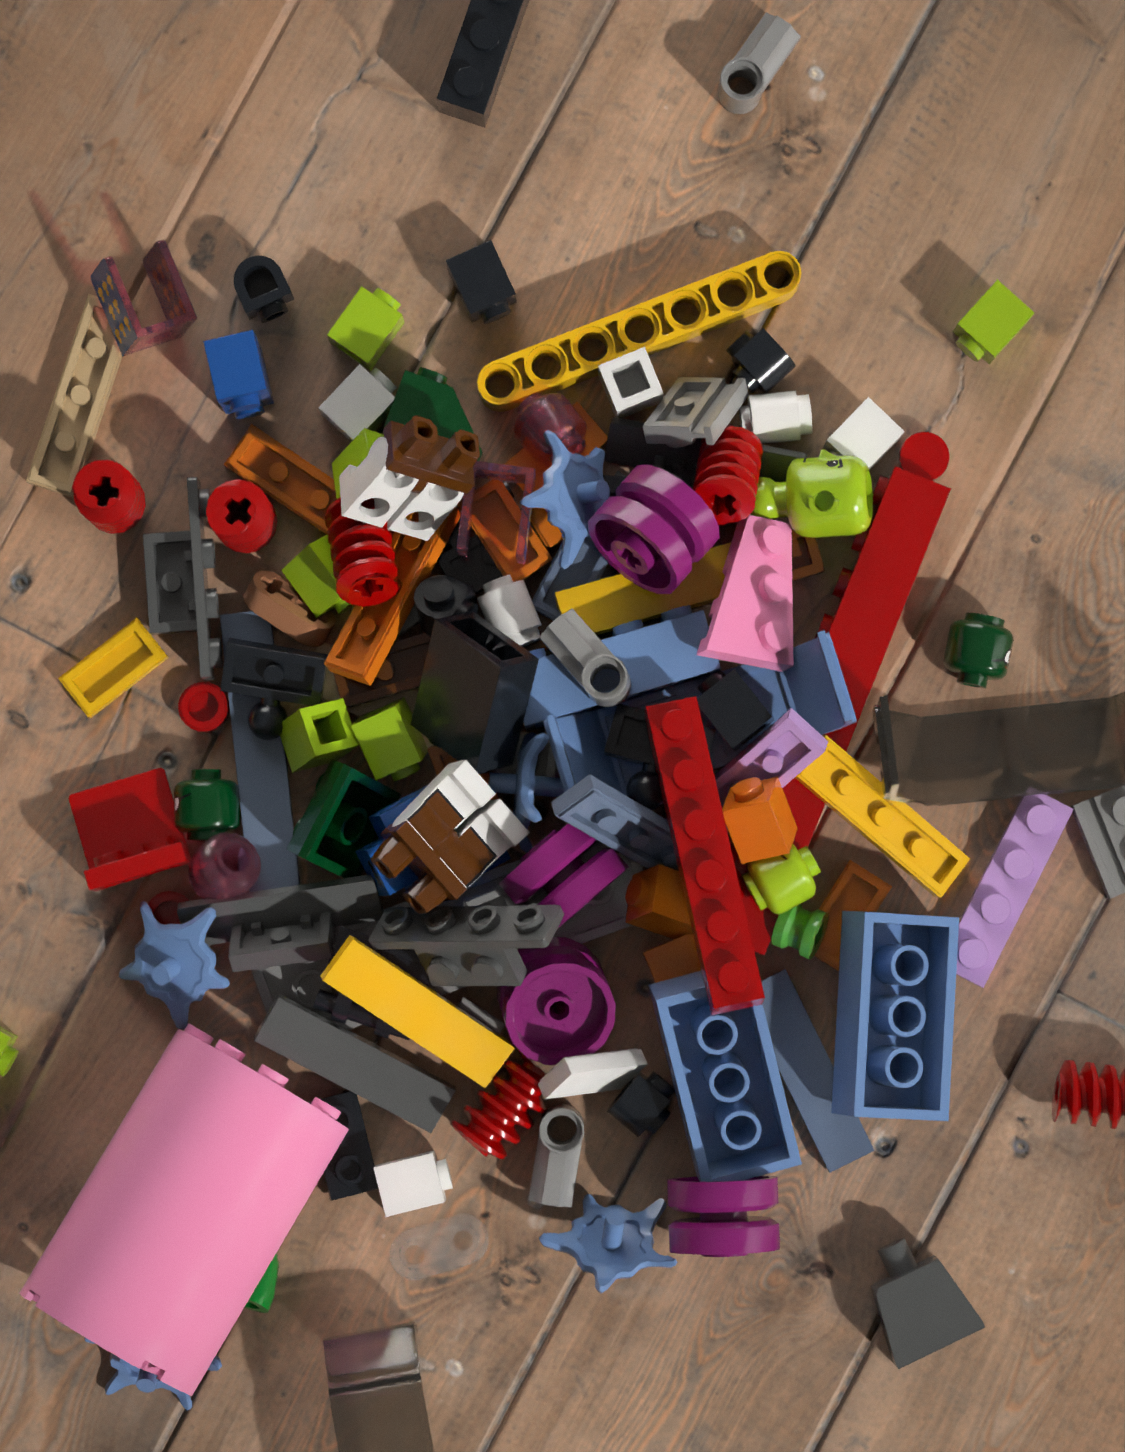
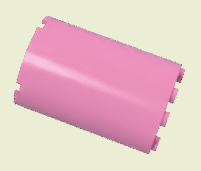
M188 1023L184 1031L177 1029L19 1294L30 1302L31 1300L37 1302L36 1307L138 1369L157 1375L156 1378L192 1396L349 1129L336 1121L341 1111L317 1097L309 1104L284 1088L289 1079L264 1064L261 1065L258 1072L241 1063L246 1054L220 1039L216 1046L212 1047L211 1043L214 1038Z

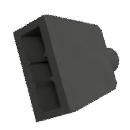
M905 1238L896 1240L878 1250L889 1277L871 1285L890 1356L898 1369L985 1328L982 1319L935 1255L916 1263Z

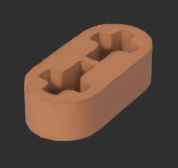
M259 571L255 573L243 595L245 604L255 614L294 640L307 646L319 647L323 645L336 623L335 615L332 611L316 618L289 580L275 572Z

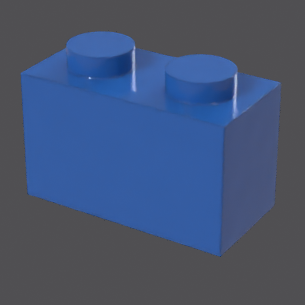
M249 330L203 341L216 399L225 414L235 413L236 419H245L265 413L264 406L274 404L262 348L254 331Z

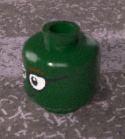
M967 612L965 613L964 620H957L951 624L943 662L947 669L958 673L957 683L976 688H986L988 680H999L1006 676L1014 637L1008 629L1004 628L1005 620L994 616Z
M221 769L191 770V779L177 783L174 788L175 827L179 831L187 833V840H227V832H231L239 826L238 785L232 780L222 779Z

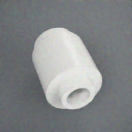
M795 390L748 395V405L739 408L740 427L753 432L761 440L762 444L796 441L801 439V435L812 434V412L809 394L797 395Z
M506 575L483 585L485 594L478 597L477 601L487 622L522 647L540 640V633L537 627L542 624L524 580L513 582L511 575Z

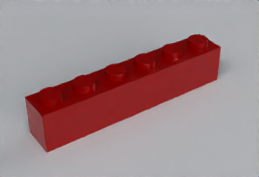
M697 696L646 706L645 723L711 1016L762 1005L765 995Z

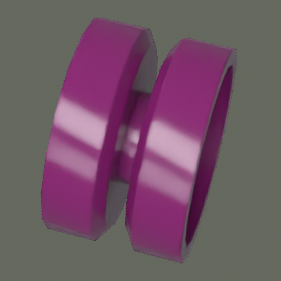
M637 465L617 487L616 496L609 497L588 520L589 534L596 548L607 562L626 579L656 594H671L692 571V562H698L719 539V525L713 512L700 495L683 480L664 469L652 465Z
M567 824L558 832L556 830L552 831L520 859L522 863L508 874L499 885L515 904L525 903L543 888L548 895L537 905L561 906L564 917L558 926L559 928L627 870L629 866L612 848H603L584 863L580 856L597 840L574 826Z
M553 937L546 948H519L518 952L528 971L521 986H497V999L512 1043L527 1058L544 1065H557L564 1057L594 1054L605 1044L615 1024L616 1004L599 959L584 944L567 937Z
M761 1175L741 1181L699 1182L697 1176L667 1179L668 1206L675 1211L700 1214V1217L675 1220L669 1225L670 1253L701 1255L703 1257L746 1256L748 1253L770 1252L780 1249L779 1223L771 1217L747 1216V1211L771 1209L779 1203L777 1176Z

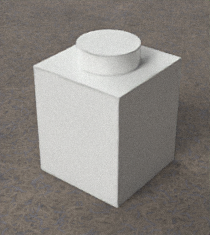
M645 347L598 365V376L615 417L625 418L655 406L663 399V390Z
M359 364L318 408L322 416L352 442L364 428L375 431L388 417L395 398L392 393L397 387L376 367L369 373Z
M868 397L826 440L823 447L836 456L848 455L858 457L868 465L870 470L901 438L905 431Z
M434 1150L378 1164L374 1167L385 1217L444 1203L446 1201L444 1190L453 1188L446 1159L437 1161Z

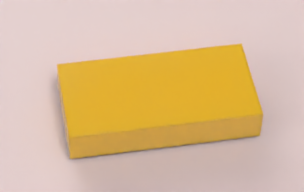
M136 617L58 679L87 717L91 719L169 657L140 619Z

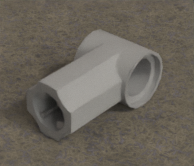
M766 12L733 60H730L724 66L718 84V99L727 111L734 114H745L752 111L758 105L762 93L801 39V35L793 29L791 24L779 16ZM736 77H743L752 83L754 90L745 95L737 94L730 89L728 82Z
M573 608L557 617L539 636V639L597 705L613 707L624 702L631 689V679L623 662L612 654ZM603 669H612L620 674L619 685L615 690L608 693L598 692L593 688L594 677Z
M566 1103L555 1104L549 1107L545 1114H542L529 1201L556 1207H572L582 1139L584 1137V1120L581 1113L574 1106ZM558 1115L570 1117L577 1127L572 1138L566 1141L555 1140L549 1135L547 1130L548 1123Z

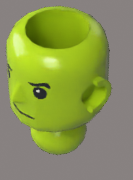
M821 449L819 457L794 459L788 467L786 481L775 482L767 477H759L755 507L750 515L772 520L788 517L792 530L808 538L861 534L870 526L873 514L872 481L868 465L858 457L848 455L836 456L824 449Z

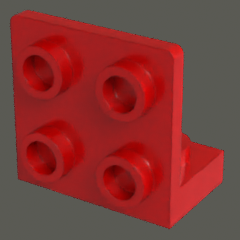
M156 768L76 792L69 796V803L89 868L84 870L89 890L100 891L192 863L184 832L179 831L174 824V798L165 769Z

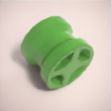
M802 904L783 914H779L772 933V945L781 949L788 946L797 949L800 956L811 960L824 938L829 914L819 909L810 912L803 909Z

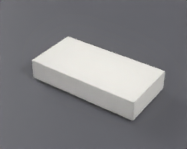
M637 1048L564 1057L540 1080L538 1086L544 1099L620 1090L648 1063L642 1050Z

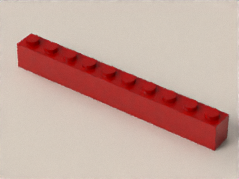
M896 466L889 478L882 475L878 478L873 490V504L877 506V509L867 530L855 535L851 549L858 551L859 554L853 569L842 568L832 595L841 598L835 614L831 616L825 613L817 632L825 630V633H830L857 719L856 723L824 734L844 751H847L951 491L949 487ZM794 778L782 789L798 828L793 844L799 850L809 846L825 803ZM731 845L735 868L743 875L748 872L746 863L741 864L735 846ZM745 885L743 903L754 951L760 955H765L779 915L772 913L768 908L760 911Z

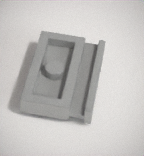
M678 377L643 425L646 443L666 444L672 448H679L693 444L697 438H706L707 445H714L748 397L746 379L738 378L734 384H726L725 378Z
M1125 785L1070 806L1074 809L1073 815L1107 899L1125 893Z

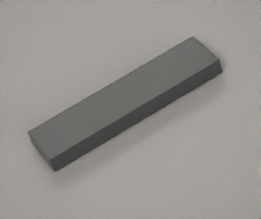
M279 993L254 1035L255 1042L429 1133H432L456 1091L455 1086Z

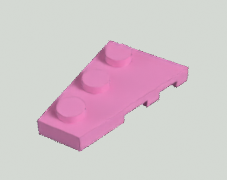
M749 515L737 523L722 571L725 575L719 597L713 600L708 615L712 618L707 636L701 639L696 655L783 672L794 666L792 528L790 523Z

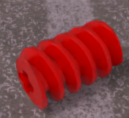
M731 424L727 425L714 445H707L706 438H702L693 490L700 495L713 512L718 525L739 522L753 512L763 455L761 440L753 432Z
M108 459L95 460L83 466L75 476L72 485L74 502L79 512L100 531L110 534L124 533L134 528L142 519L146 508L145 493L140 483L120 463ZM114 489L118 493V497L109 498L107 506H105L101 502L102 498L111 497Z
M240 479L226 481L214 489L207 502L206 515L209 526L224 545L235 552L248 554L260 551L270 543L276 533L278 520L275 508L262 489L250 481ZM241 510L246 514L249 513L251 519L248 523L244 524L242 521L235 519V513Z
M338 498L329 505L325 513L328 543L331 545L330 555L333 561V574L336 578V592L342 600L356 606L364 607L383 603L395 596L400 589L397 582L394 581L398 576V568L393 562L395 560V550L391 546L392 533L387 529V522L381 528L342 516L341 498ZM374 498L365 500L361 505L365 508L375 509Z
M519 1049L518 1051L524 1063L520 1065L506 1060L504 1065L510 1078L506 1080L495 1075L491 1080L497 1093L492 1095L482 1090L477 1092L483 1108L479 1110L468 1105L463 1108L470 1123L465 1125L455 1120L450 1122V1125L485 1157L492 1155L499 1159H504L507 1153L501 1140L518 1144L521 1139L514 1126L517 1124L527 1129H531L534 1126L528 1110L531 1109L541 1114H545L548 1110L538 1083L546 1073Z
M1065 1060L1054 1085L1052 1100L1053 1122H1056L1063 1108L1067 1109L1071 1124H1076L1082 1111H1087L1090 1126L1096 1127L1102 1113L1108 1115L1110 1128L1116 1129L1122 1116H1125V1069L1118 1079L1115 1066L1106 1064L1098 1077L1095 1064L1086 1062L1078 1075L1074 1060Z

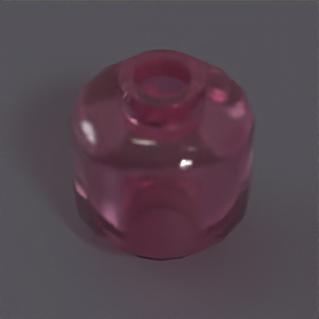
M535 393L527 397L517 409L519 415L513 427L514 436L536 463L541 466H552V449L546 443L543 435L547 430L555 433L572 454H581L586 447L587 423L561 393H548L542 396L541 393Z
M223 832L211 836L193 854L188 866V879L193 890L201 899L234 898L246 893L256 884L261 872V859L256 847L247 838L237 833Z

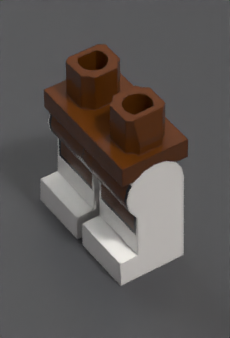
M415 415L406 425L390 421L383 429L384 437H379L375 440L368 456L358 467L348 465L340 474L341 515L381 528L387 522L388 530L428 541L458 504L464 493L468 494L475 486L473 466L480 456L479 439L476 434L462 429L455 432L450 439L439 436L437 426L430 419ZM374 498L375 509L365 508L361 503L367 499ZM418 512L419 522L409 521L406 519V516Z
M467 760L449 763L406 807L394 823L390 824L380 833L385 841L371 858V862L389 879L395 878L407 865L415 873L418 879L403 893V896L408 904L419 914L429 912L443 901L457 900L467 890L466 888L473 884L506 850L516 846L530 833L501 799L490 800L496 793Z

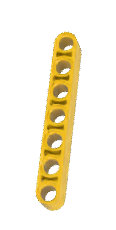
M770 252L494 360L485 365L479 373L477 385L480 399L486 407L493 411H509L598 376V365L645 347L649 356L782 304L791 299L798 289L802 274L800 264L788 252ZM775 266L783 267L789 272L791 283L785 288H773L765 280L764 273L766 270ZM730 284L737 285L745 293L744 302L734 307L726 306L718 297L720 288ZM684 302L691 303L697 308L699 318L689 325L679 324L674 320L671 313L674 306ZM638 320L644 321L652 328L653 335L644 343H635L628 339L625 334L628 324ZM592 338L598 339L606 346L607 353L599 361H587L579 353V347L582 342ZM541 357H552L558 361L561 369L554 378L544 380L534 374L532 367L536 360ZM495 375L508 376L514 383L513 391L503 398L493 397L486 390V385L490 378Z

